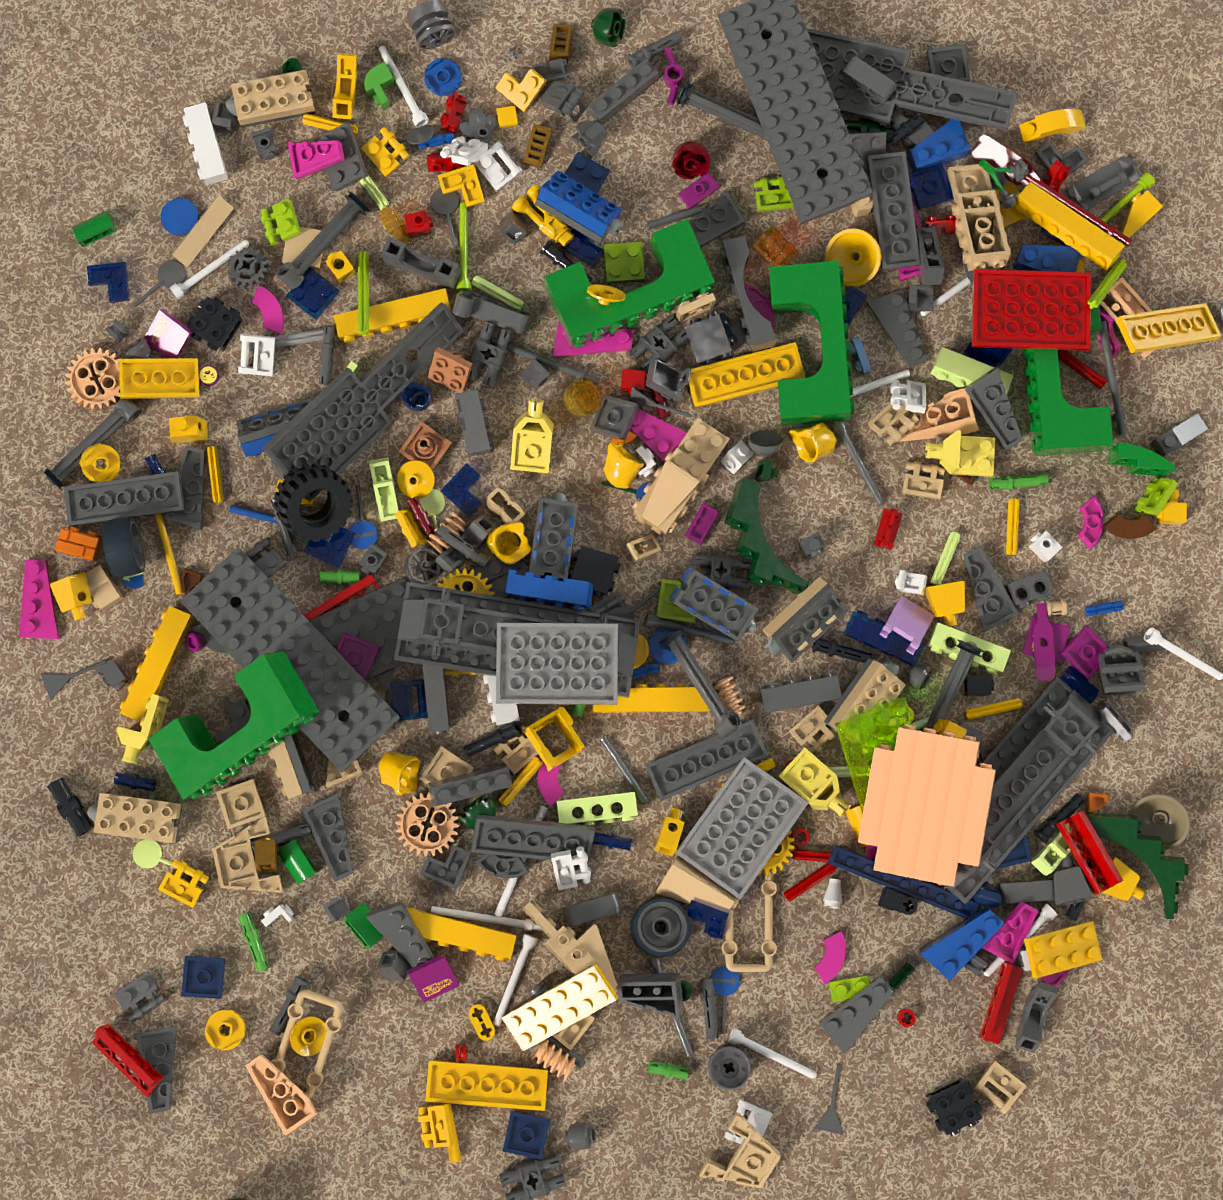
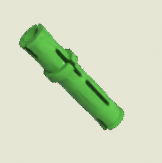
M1048 474L1006 475V477L989 478V489L1012 490L1019 487L1046 486L1049 482Z
M247 912L238 916L244 932L243 937H246L257 972L269 969L270 966L257 933L259 931L253 923L251 913Z

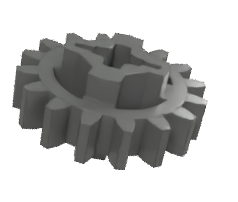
M244 247L242 253L236 250L237 256H230L232 262L227 263L228 267L231 268L227 270V273L231 275V281L235 282L237 287L242 284L244 289H247L248 285L252 289H254V284L261 286L260 281L267 280L264 274H269L267 269L269 263L266 261L265 255H261L260 250L254 252L253 247H250L249 251H246Z

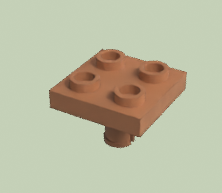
M438 347L433 356L428 378L458 393H462L466 388L473 363L466 361L465 356L460 352L452 354Z
M420 421L398 452L409 461L419 460L426 463L434 471L451 447L452 442Z

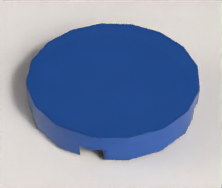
M439 58L427 66L424 81L427 88L433 94L449 96L459 89L462 82V74L459 66L454 61Z
M175 198L168 201L160 214L161 223L165 230L171 235L180 237L186 236L199 220V212L196 206L184 198Z
M660 627L652 633L649 639L651 656L662 664L676 663L678 660L670 647L667 646L662 649L664 645L662 643L659 644L661 640L674 630ZM684 635V636L682 637V639H683V641L685 642V644H686V646H687V640H686V637H685V635Z

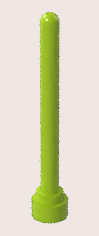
M1145 172L1140 177L1138 184L1100 219L1107 223L1142 190L1150 189L1156 183L1153 176Z
M465 202L460 203L461 275L456 283V291L458 292L462 290L471 291V282L467 278V206Z

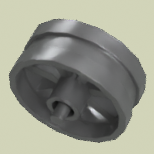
M419 549L411 553L404 563V571L407 578L413 583L424 585L436 580L442 569L435 561L438 555L430 549ZM417 553H423L422 561L417 557ZM427 555H429L433 560L430 562L426 561ZM412 557L418 563L417 565H410ZM432 563H435V570L430 568ZM411 568L416 569L417 572L415 575H413ZM426 571L434 574V576L428 579ZM420 573L423 574L424 581L417 578Z

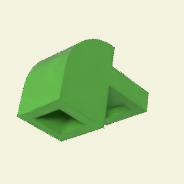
M383 62L368 71L364 80V86L368 98L373 96L377 106L381 105L383 110L390 108L389 101L383 90L395 85V82L386 63Z

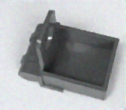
M553 80L539 100L545 108L558 112L563 116L566 114L573 122H577L585 111V106L581 102L584 92L567 82L564 84ZM576 105H579V112L577 115L574 116V107Z
M655 359L649 363L646 386L659 392L661 396L669 400L673 398L674 401L680 402L684 396V386L690 380L691 368L681 372V370Z

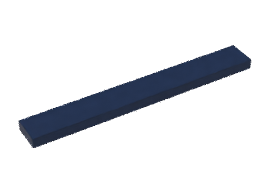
M834 844L827 861L831 865L965 919L976 914L980 903H975L972 899L964 904L950 890L943 889L927 881L875 871V860Z

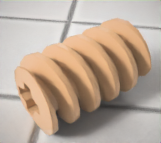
M451 512L453 519L446 517L447 525L440 523V526L442 524L448 530L461 537L459 531L465 533L466 529L464 526L466 523L454 512ZM429 535L431 541L427 540V542L440 554L444 552L443 548H450L449 544L438 536Z
M733 676L713 683L715 684L713 688L715 691H718L717 694L728 711H734L738 715L745 713L741 712L745 705H738L742 698L735 697L739 691L732 690L736 683H729Z
M549 1040L544 1041L532 1060L538 1057L537 1064L545 1061L543 1068L546 1069L551 1065L550 1072L553 1073L558 1070L557 1077L559 1078L564 1074V1081L566 1082L576 1066V1058L573 1057L571 1060H568V1053L561 1056V1048L555 1052L556 1045L553 1044L548 1047Z

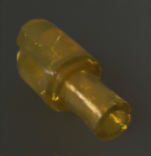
M391 208L382 209L379 213V218L388 234L394 235L398 241L409 246L412 241L403 229L405 224L398 213Z

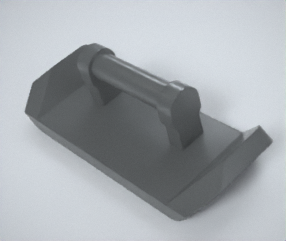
M1123 156L1069 187V196L1073 202L1088 210L1135 183L1142 175L1132 159Z

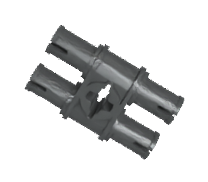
M669 315L659 326L654 325L653 329L644 337L641 336L640 342L627 352L634 361L646 351L652 353V356L640 365V368L643 371L645 370L646 375H648L650 362L658 359L665 363L674 353H678L679 347L689 339L685 329H682L672 339L666 337V334L678 325L676 319L673 320L674 317L672 315ZM656 342H662V348L660 346L656 347Z
M484 322L479 338L475 339L471 356L468 357L470 362L473 363L469 378L476 381L480 366L484 363L488 369L482 383L494 387L499 371L503 370L502 366L506 355L509 354L507 348L513 333L502 329L497 345L492 346L489 342L495 326L491 324L489 326L488 323ZM491 350V353L496 358L489 357L488 360H486V356L481 352L485 353Z
M714 553L710 555H692V566L709 567L711 569L710 573L703 575L726 589H749V580L746 577H733L731 571L733 569L749 571L751 558H735L732 554L728 556L715 555ZM720 565L722 567V570L726 571V573H723L721 579L719 573L716 572L719 569Z
M555 1154L542 1160L535 1158L532 1162L523 1165L518 1164L516 1169L500 1173L499 1177L502 1180L501 1184L503 1187L519 1180L523 1184L521 1189L506 1193V1199L532 1200L543 1195L548 1196L550 1191L566 1187L563 1174L547 1180L543 1179L542 1176L543 1172L560 1167L557 1155ZM530 1173L533 1175V1178H538L535 1187L532 1182L528 1183Z

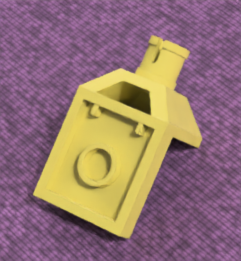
M531 398L528 400V412H525L516 419L514 425L510 469L549 473L554 423L545 413H542L544 400L538 399L537 407H535V398Z
M957 430L941 444H926L925 451L927 453H925V458L940 459V464L949 474L993 477L995 438L961 436V431Z
M154 694L151 695V698H148L146 716L142 718L140 723L141 732L122 727L117 728L121 744L126 745L122 761L137 765L141 750H147L152 746L149 738L161 730L169 699Z
M806 748L779 775L783 782L800 797L809 802V806L813 811L829 810L831 808L842 817L846 814L842 808L848 811L851 807L849 803L841 798L840 782L837 775Z

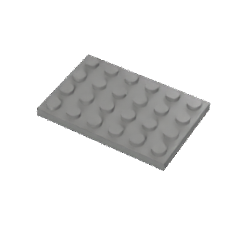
M497 623L496 704L617 705L618 624Z
M743 757L675 854L741 900L809 802Z

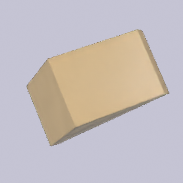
M653 533L631 541L626 545L635 564L661 551Z

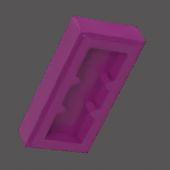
M707 172L678 193V196L687 208L690 209L718 190L720 186L711 174Z
M703 502L684 537L701 546L720 511Z

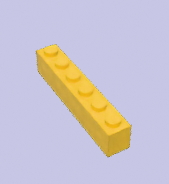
M1032 182L1017 196L1016 204L1013 207L1018 212L1033 220L1034 223L1046 229L1050 234L1055 235L1066 245L1071 246L1107 271L1122 253L1125 245Z
M445 288L370 306L369 334L367 335L359 334L358 309L333 315L340 341L350 343L358 337L370 338L374 336V333L381 332L382 334H387L395 328H410L411 324L420 323L441 302L447 306L450 312L451 308Z
M171 606L163 611L161 616L162 623L160 627L155 629L153 633L154 640L145 650V660L139 664L136 671L138 675L135 681L132 680L129 685L128 691L130 692L127 699L124 698L120 705V709H122L120 714L140 723L142 718L146 716L148 698H151L152 694L159 695L194 619V616Z
M636 684V688H630L629 698L617 696V705H593V713L710 711L695 686L686 687V684H675V687L668 688L667 684H655V688H647V684Z
M406 907L426 942H430L431 939L438 941L437 945L449 947V944L457 946V950L468 952L469 949L475 950L477 955L487 957L488 954L495 955V959L505 962L507 958H512L517 934Z

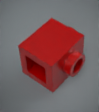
M426 210L404 215L409 238L431 234L430 228L434 227L431 216H427Z
M622 369L620 392H628V395H631L632 386L642 393L644 388L648 389L645 371Z

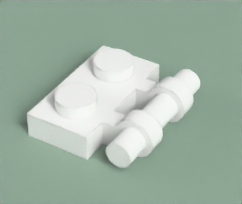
M460 136L453 139L451 144L444 146L440 155L442 158L451 157L454 163L469 166L488 151V143L480 142L478 139H471L466 142V137Z
M893 380L891 385V404L893 409H900L902 404L905 405V410L924 414L926 410V383L907 380L906 384H901L899 380Z
M583 847L576 848L577 854L575 856H571L570 850L551 854L558 891L578 887L577 880L583 879L585 884L591 882V870L587 865L588 856ZM579 864L580 869L575 871L573 865Z

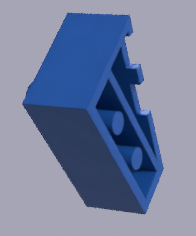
M951 119L910 150L907 159L913 175L967 157L970 147L960 121Z
M1023 245L1018 251L1013 269L1019 271L1075 272L1081 254L1071 246Z

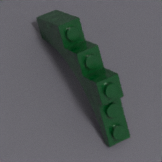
M743 477L736 482L724 523L730 525L734 530H741L735 551L741 553L743 557L752 558L746 579L752 581L757 586H765L771 582L775 586L789 589V592L794 594L804 592L810 582L796 575L781 562L768 544L762 530L758 505L761 484Z
M1089 812L1088 819L1099 838L1122 845L1145 862L1161 888L1164 899L1165 919H1174V913L1178 914V902H1175V894H1179V882L1176 881H1184V875L1188 876L1189 865L1185 863L1184 857L1161 856V854H1165V843L1161 841L1160 836L1137 835V833H1141V822L1138 821L1136 815Z

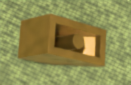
M268 837L255 841V866L258 874L278 873L277 845L275 840Z

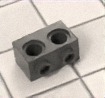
M1046 571L1005 585L1014 606L1019 605L1020 609L1031 605L1030 601L1036 599L1037 602L1049 599L1048 595L1053 593ZM1036 583L1042 585L1043 591L1041 593L1035 590ZM1018 589L1023 590L1025 594L1024 599H1020L1017 596Z

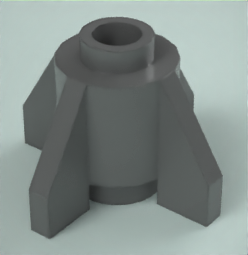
M597 121L580 122L575 126L577 133L571 138L573 141L580 142L586 148L589 157L593 158L598 153L603 138L606 136V128L603 123Z

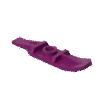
M1037 603V622L1033 628L1035 677L1040 681H1051L1055 677L1053 627L1047 620V604ZM1041 639L1046 640L1045 646L1040 645Z

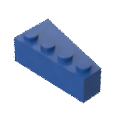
M509 569L505 593L516 600L535 601V603L544 605L551 603L554 604L553 606L565 608V605L573 606L572 609L584 611V608L591 607L594 585L590 582L567 578L559 581V578L548 575L544 576L543 579L540 578L541 576L526 572L525 576L518 574L516 570Z
M987 906L966 919L963 923L950 929L944 935L934 939L933 942L920 948L919 952L950 981L1005 923Z

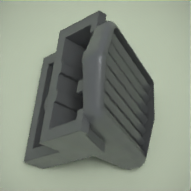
M1115 644L1104 650L1102 654H1099V672L1104 695L1135 693L1138 690H1145V682L1141 671L1142 663L1138 651L1134 652L1131 648Z

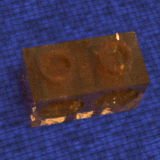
M773 226L763 232L753 244V247L774 267L790 265L800 253Z

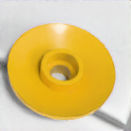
M596 284L590 285L587 288V292L598 299L602 305H610V302H620L625 300L626 297L623 291L607 285Z
M413 460L405 463L399 469L397 483L403 494L410 498L417 496L420 499L432 491L435 477L432 469L426 463ZM412 477L416 478V484L411 482Z
M308 1016L299 1020L294 1025L290 1035V1043L293 1050L297 1054L306 1057L319 1053L327 1033L325 1023L314 1016ZM308 1032V1036L304 1038L305 1033Z

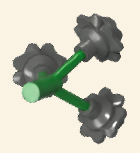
M1020 158L1016 160L1014 166L994 168L987 161L981 160L979 166L989 173L992 189L995 191L997 189L1000 190V207L1008 209L1014 206L1018 193H1008L1006 189H1003V183L1007 181L1004 177V172L1014 174L1016 181L1020 182L1029 173L1028 164Z

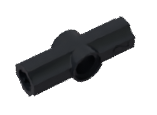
M64 778L55 780L47 786L58 804L56 806L60 815L68 821L75 835L79 837L89 832L93 827L83 812V805L78 797L73 795Z

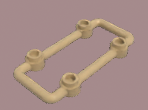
M771 870L767 877L765 875V881L761 885V892L765 895V941L761 944V952L765 955V964H733V955L737 952V944L733 941V910L730 909L727 915H725V941L722 943L721 950L725 954L726 967L732 972H767L772 968L773 955L777 951V946L773 942V895L777 891V886L773 882Z
M305 989L298 993L295 1002L288 1007L287 1013L290 1018L277 1056L271 1060V1063L281 1072L286 1068L284 1057L290 1043L291 1031L297 1019L301 1018L305 1012L304 998L334 1007L333 1015L325 1022L327 1033L314 1071H311L306 1078L308 1089L304 1093L311 1099L316 1088L323 1082L324 1077L321 1072L334 1034L342 1026V1019L340 1017L343 1007L336 999Z

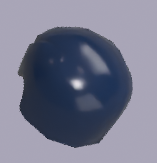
M411 382L401 391V400L411 411H423L429 407L432 401V392L425 384L419 385Z

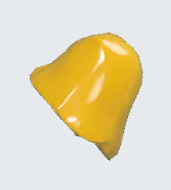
M824 423L808 428L791 429L789 432L797 446L800 458L807 463H813L835 450V435Z
M611 442L608 445V455L603 468L604 474L613 486L628 489L637 477L640 469L644 466V463L628 453L621 442H618L617 445Z
M521 522L501 525L495 528L487 537V548L506 564H514L532 551L528 538L524 535V525ZM517 535H518V536L520 537V539H521V544L519 543V541H518V539H517Z
M387 751L381 758L378 766L381 783L391 786L397 795L416 792L420 760L416 756H407Z

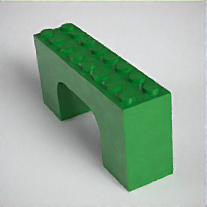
M688 219L652 233L649 244L660 267L661 276L650 284L625 293L626 297L623 301L602 305L598 299L591 296L587 292L590 282L581 262L545 276L544 287L570 348H581L592 339L594 342L601 340L609 332L616 334L622 330V327L627 325L633 327L639 324V321L642 319H653L659 312H670L675 309L674 306L689 300L691 303L692 299L697 298L703 293L710 294L709 292L712 291L715 281Z
M839 260L769 267L771 301L774 314L807 312L812 314L820 325L823 358L822 366L815 375L808 378L778 381L781 425L851 420V414H854L855 408L854 399H850V395H853L852 380H848V377L851 376V361H847V358H850L849 342H845V339H848V323H844V320H847L846 304H842V302H845V286L841 285V283H844L843 266H839Z
M1099 307L1090 309V340H1092L1102 331ZM1022 349V356L1026 357L1024 375L1028 378L1026 394L1030 398L1027 409L1032 418V421L1029 422L1030 432H1033L1034 439L1031 441V449L1035 451V456L1103 452L1113 445L1110 406L1076 408L1065 401L1061 391L1058 350Z
M284 651L263 654L234 675L250 703L251 716L245 727L220 745L213 740L199 714L176 718L149 738L150 743L183 800L189 798L195 800L202 795L203 797L210 795L214 792V787H220L227 783L228 777L241 773L242 767L255 763L257 761L256 757L269 753L271 751L270 747L283 743L285 741L284 737L288 734L291 736L297 733L302 724L307 725L315 720L314 716L319 713V710Z

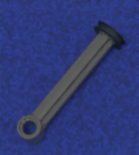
M689 80L686 82L679 94L677 106L680 104L683 108L685 103H688L767 141L759 119L692 89L694 82L692 84L688 83Z
M348 191L349 195H345V198L348 200L345 206L292 263L287 262L278 269L277 276L289 289H295L303 282V273L359 212L366 216L365 211H370L365 203L354 193Z
M120 399L114 407L115 411L52 470L47 468L43 471L47 476L46 478L54 486L57 485L61 489L65 486L63 480L80 465L81 456L88 447L96 443L103 444L126 421L128 423L134 421L141 414L142 409L132 399Z
M684 628L671 632L659 644L662 643L664 645L662 649L667 646L670 647L715 717L714 728L716 732L722 737H727L741 727L742 722L739 715L734 711H728L682 639L686 632H682Z
M957 640L959 644H955V646L960 648V652L925 728L933 729L938 719L946 720L974 657H982L980 655L981 652H984L982 649L970 642Z

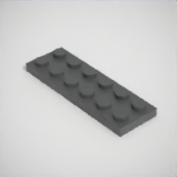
M906 151L867 156L870 187L873 192L872 199L877 240L881 250V270L920 266Z
M179 471L64 487L68 526L106 522L123 517L135 518L185 511L181 474Z
M750 720L741 724L740 728L727 737L717 734L649 763L645 767L661 802L735 770L743 757L750 762H754L768 756V753L754 720Z
M477 814L471 852L552 860V853L570 850L571 856H575L577 854L576 848L583 847L588 856V864L595 828L594 826Z

